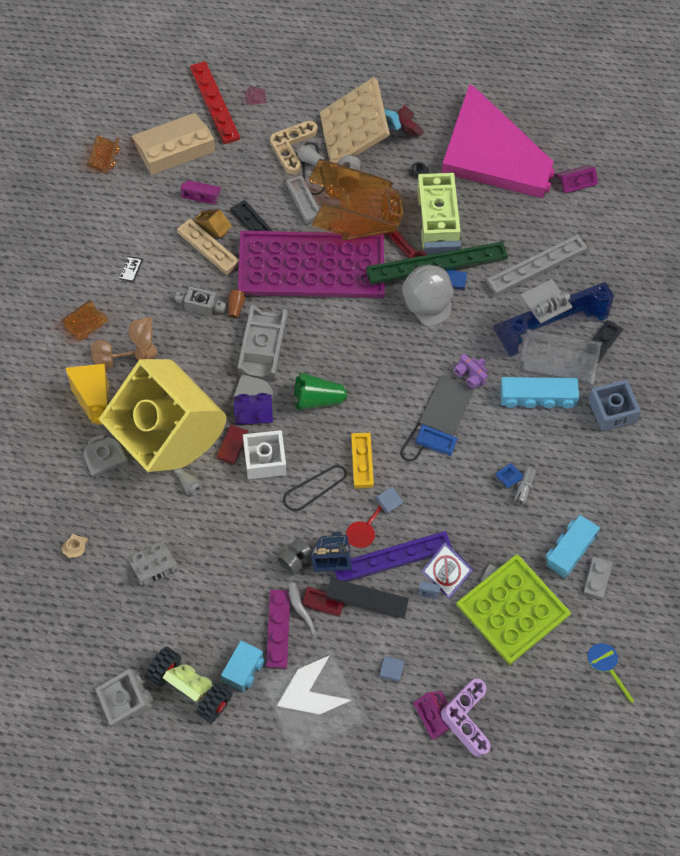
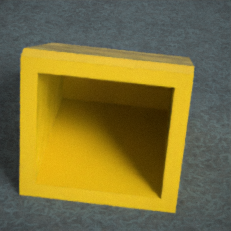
M105 364L67 367L66 373L71 390L92 423L103 425L99 418L110 403L109 382Z

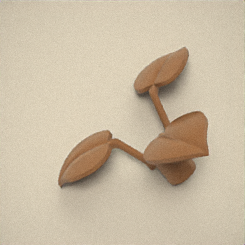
M151 317L134 320L129 325V337L136 344V351L112 354L111 344L105 340H98L92 343L90 348L94 363L96 365L105 364V369L109 370L113 365L112 358L135 355L137 360L155 358L157 356V349L152 344Z

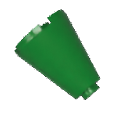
M299 372V376H296L294 396L298 399V403L294 402L295 410L338 405L347 399V389H344V386L303 372Z

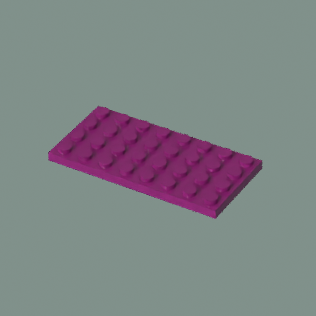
M240 231L238 290L244 292L245 295L384 298L385 283L370 285L365 270L366 266L384 263V234Z

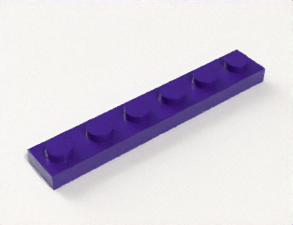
M446 531L351 558L352 570L334 571L336 579L350 582L431 558L445 542L450 546L451 543Z

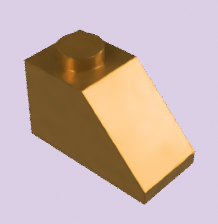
M220 209L201 211L193 219L198 226L213 238L224 237L232 226Z

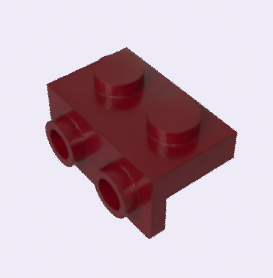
M403 105L397 111L402 129L413 137L415 135L421 136L424 130L417 123L411 121L414 113L407 106Z

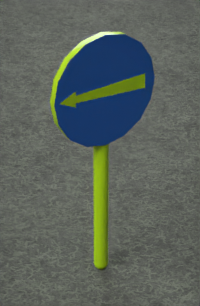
M604 643L592 646L589 649L587 658L590 666L599 672L609 671L628 700L633 703V698L613 671L618 662L616 650Z

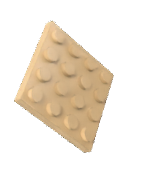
M374 77L320 111L330 167L333 169L338 168V161L341 157L346 155L356 157L390 135L378 80Z

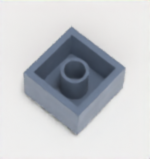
M628 380L591 388L588 400L601 432L637 423L641 410Z

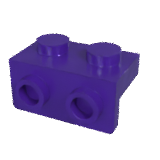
M258 393L257 395L239 394L234 396L235 425L273 423L272 395Z

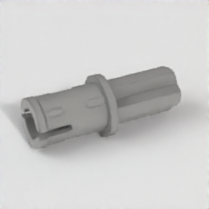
M531 467L525 468L522 475L523 478L517 484L518 490L513 500L515 503L520 504L522 501V505L526 504L529 491L533 488L532 482L536 473L535 469Z

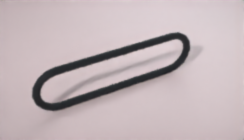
M419 422L400 451L402 459L408 462L416 460L424 449V446H422L417 455L412 459H407L403 455L405 447L420 425Z

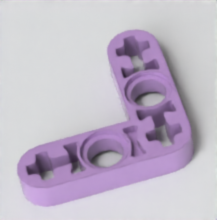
M478 678L467 683L442 709L441 717L474 756L481 757L489 752L490 742L467 716L469 710L486 693L485 683ZM476 686L478 688L477 692L471 694L470 692L473 691ZM461 696L467 699V706H463L461 704ZM462 725H466L469 728V735L463 733Z

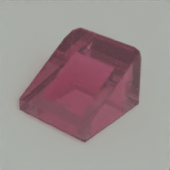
M250 85L245 91L246 105L267 103L264 89Z

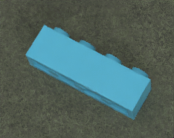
M502 377L500 384L501 406L508 408L525 406L527 408H534L535 406H544L545 408L563 406L564 408H572L577 406L579 400L578 378Z

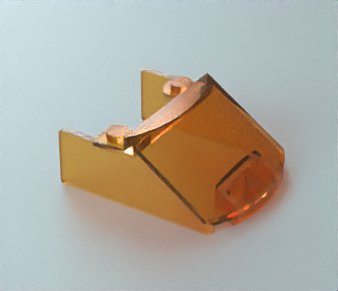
M324 159L318 160L309 177V182L324 186L325 192L330 198L338 199L339 207L323 202L312 221L313 226L341 234L342 241L390 233L397 229L403 218L404 208L399 192L397 190L394 191L391 187L393 185L392 181Z

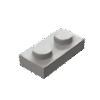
M593 557L584 595L603 600L613 562Z

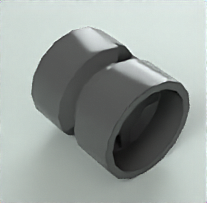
M297 538L289 545V550L285 549L277 556V561L282 568L294 576L302 569V564L306 565L312 560L311 554L313 551L303 540Z

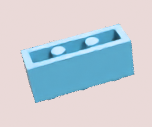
M581 515L576 520H571L567 527L568 532L565 535L563 533L560 535L556 542L558 544L555 549L551 548L545 557L547 559L546 566L565 579L594 541L600 530L599 526Z

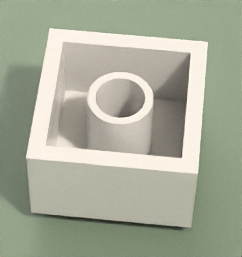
M282 430L243 434L248 479L286 475Z

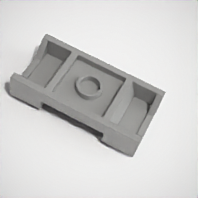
M251 305L237 368L238 376L242 374L275 381L283 334L285 333L288 319L287 310L283 309L275 314L262 312L255 305Z

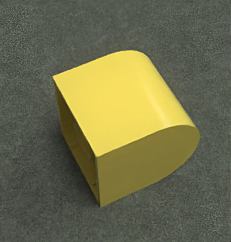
M139 359L99 420L147 472L179 469L200 457L221 435L226 424V415L173 360Z

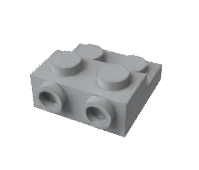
M128 669L95 689L110 726L114 727L130 717L135 718L152 708L150 702L153 701L150 692L144 689L143 683H145V679L140 672Z

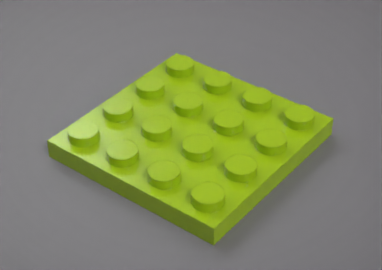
M518 554L456 602V606L509 665L513 664L571 616L568 608Z

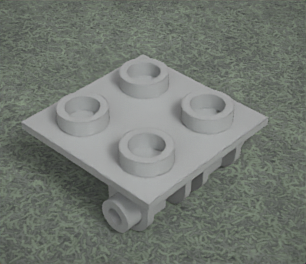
M552 279L520 294L540 323L572 308L568 301L570 299L569 293L561 292Z
M164 542L155 544L127 558L138 577L140 585L145 584L146 586L154 582L153 576L157 581V574L164 578L163 573L167 576L178 569L176 561Z

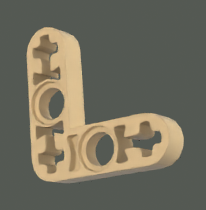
M313 121L300 123L276 132L270 137V144L288 174H297L301 168L300 161L291 145L312 138L317 134V124ZM292 133H296L299 136L296 138H291L289 135ZM286 151L289 152L290 155L285 157L282 156L281 153ZM290 160H291L292 165H293V166H296L295 168H293L292 166H290V162H289Z

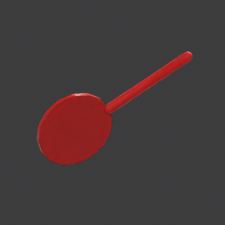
M381 506L377 508L367 523L357 521L347 528L346 535L352 546L365 548L373 543L375 531L370 524L382 510Z

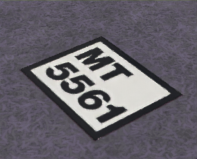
M128 256L119 279L134 282L143 259Z

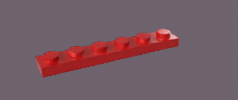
M206 61L190 65L192 75L223 144L240 140V135Z

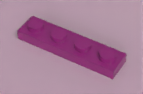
M270 590L267 669H287L290 614L289 590Z

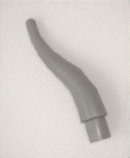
M291 583L288 585L291 604L296 612L306 621L310 627L311 634L315 635L313 622L301 603L296 583Z

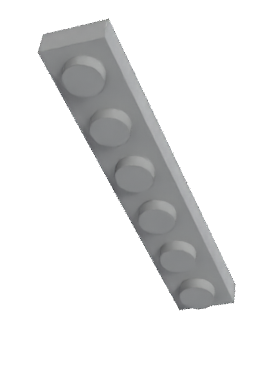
M576 235L488 278L486 283L495 296H498L587 252L588 247Z

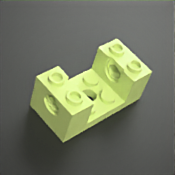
M454 173L418 174L417 199L418 206H421L422 249L424 250L425 242L459 241L461 231ZM442 203L444 206L437 207L434 204Z

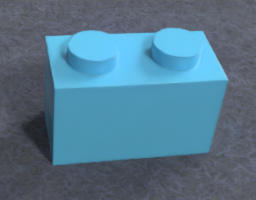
M240 641L221 674L222 682L244 693L246 687L250 688L255 679L253 677L255 671H260L264 664L263 651Z

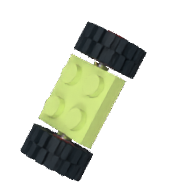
M165 646L151 660L152 663L148 665L145 677L159 687L165 685V682L168 681L194 701L203 699L200 701L196 713L209 723L215 722L225 707L228 706L233 692L219 682L212 685L208 678L196 674L191 666H179L182 659L181 655Z

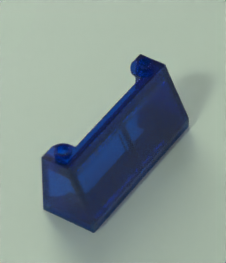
M605 281L570 295L568 301L572 308L543 323L538 321L532 311H528L494 325L493 329L509 357H512L519 353L518 346L523 342L520 335L581 311L584 312L587 318L591 316L598 318L599 322L608 319L614 294Z

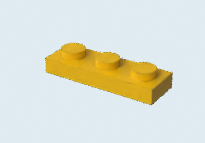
M351 433L354 489L374 488L371 433Z

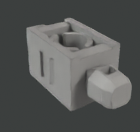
M189 287L187 294L182 291H178L175 294V301L181 304L184 303L185 311L211 317L214 310L217 313H224L226 309V304L222 301H217L216 293Z

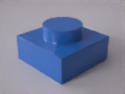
M512 463L495 473L507 489L523 478L521 472Z

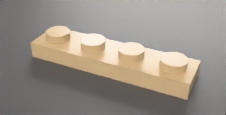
M189 219L177 228V233L226 275L239 266V260L193 220Z

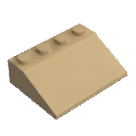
M195 113L131 136L151 175L215 152V142L212 134Z

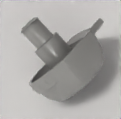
M430 264L414 269L402 286L403 296L408 309L415 313L418 320L426 326H433L445 321L451 314V300L454 296L453 285L448 273L443 268Z

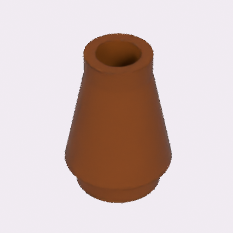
M231 290L230 294H228V317L239 318L246 299L244 292Z

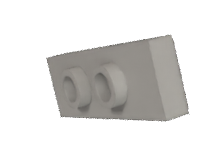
M303 176L286 180V186L305 224L322 219V214Z

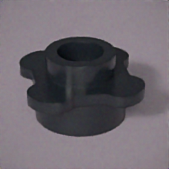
M416 162L413 164L412 169L408 171V174L418 179V174L428 173L429 168L422 162Z

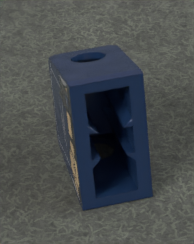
M333 532L331 536L319 538L311 554L314 572L352 570L351 551L347 535Z

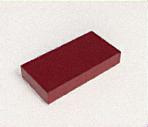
M230 424L216 456L217 459L235 465L244 445L243 434H248L249 431Z
M311 587L306 588L302 605L305 608L338 617L341 616L344 603L325 599L326 591Z

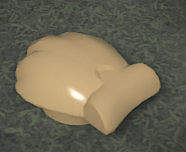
M72 534L70 539L61 548L63 554L69 559L81 556L84 553L88 538Z

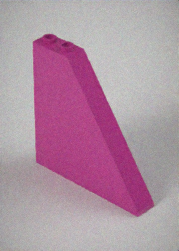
M469 84L443 161L442 173H454L455 177L544 198L545 192L549 193L551 183L548 181L549 179L553 180L555 169H552L554 161L473 85Z

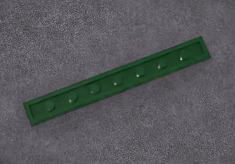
M502 241L366 266L365 270L370 285L406 279L414 269L423 265L430 264L439 266L445 271L507 260L508 254Z

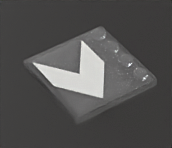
M334 648L258 681L292 757L369 723V719Z

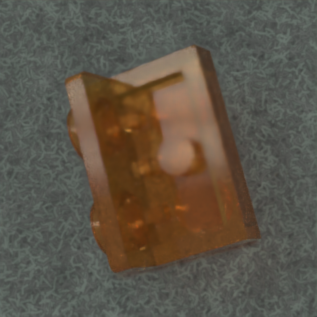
M97 135L87 166L107 174L109 169H113L116 164L114 157L115 155L117 156L120 150V145H118L120 139L116 137L113 142Z
M88 300L62 319L67 333L79 342L108 321L106 314L96 309L91 300Z

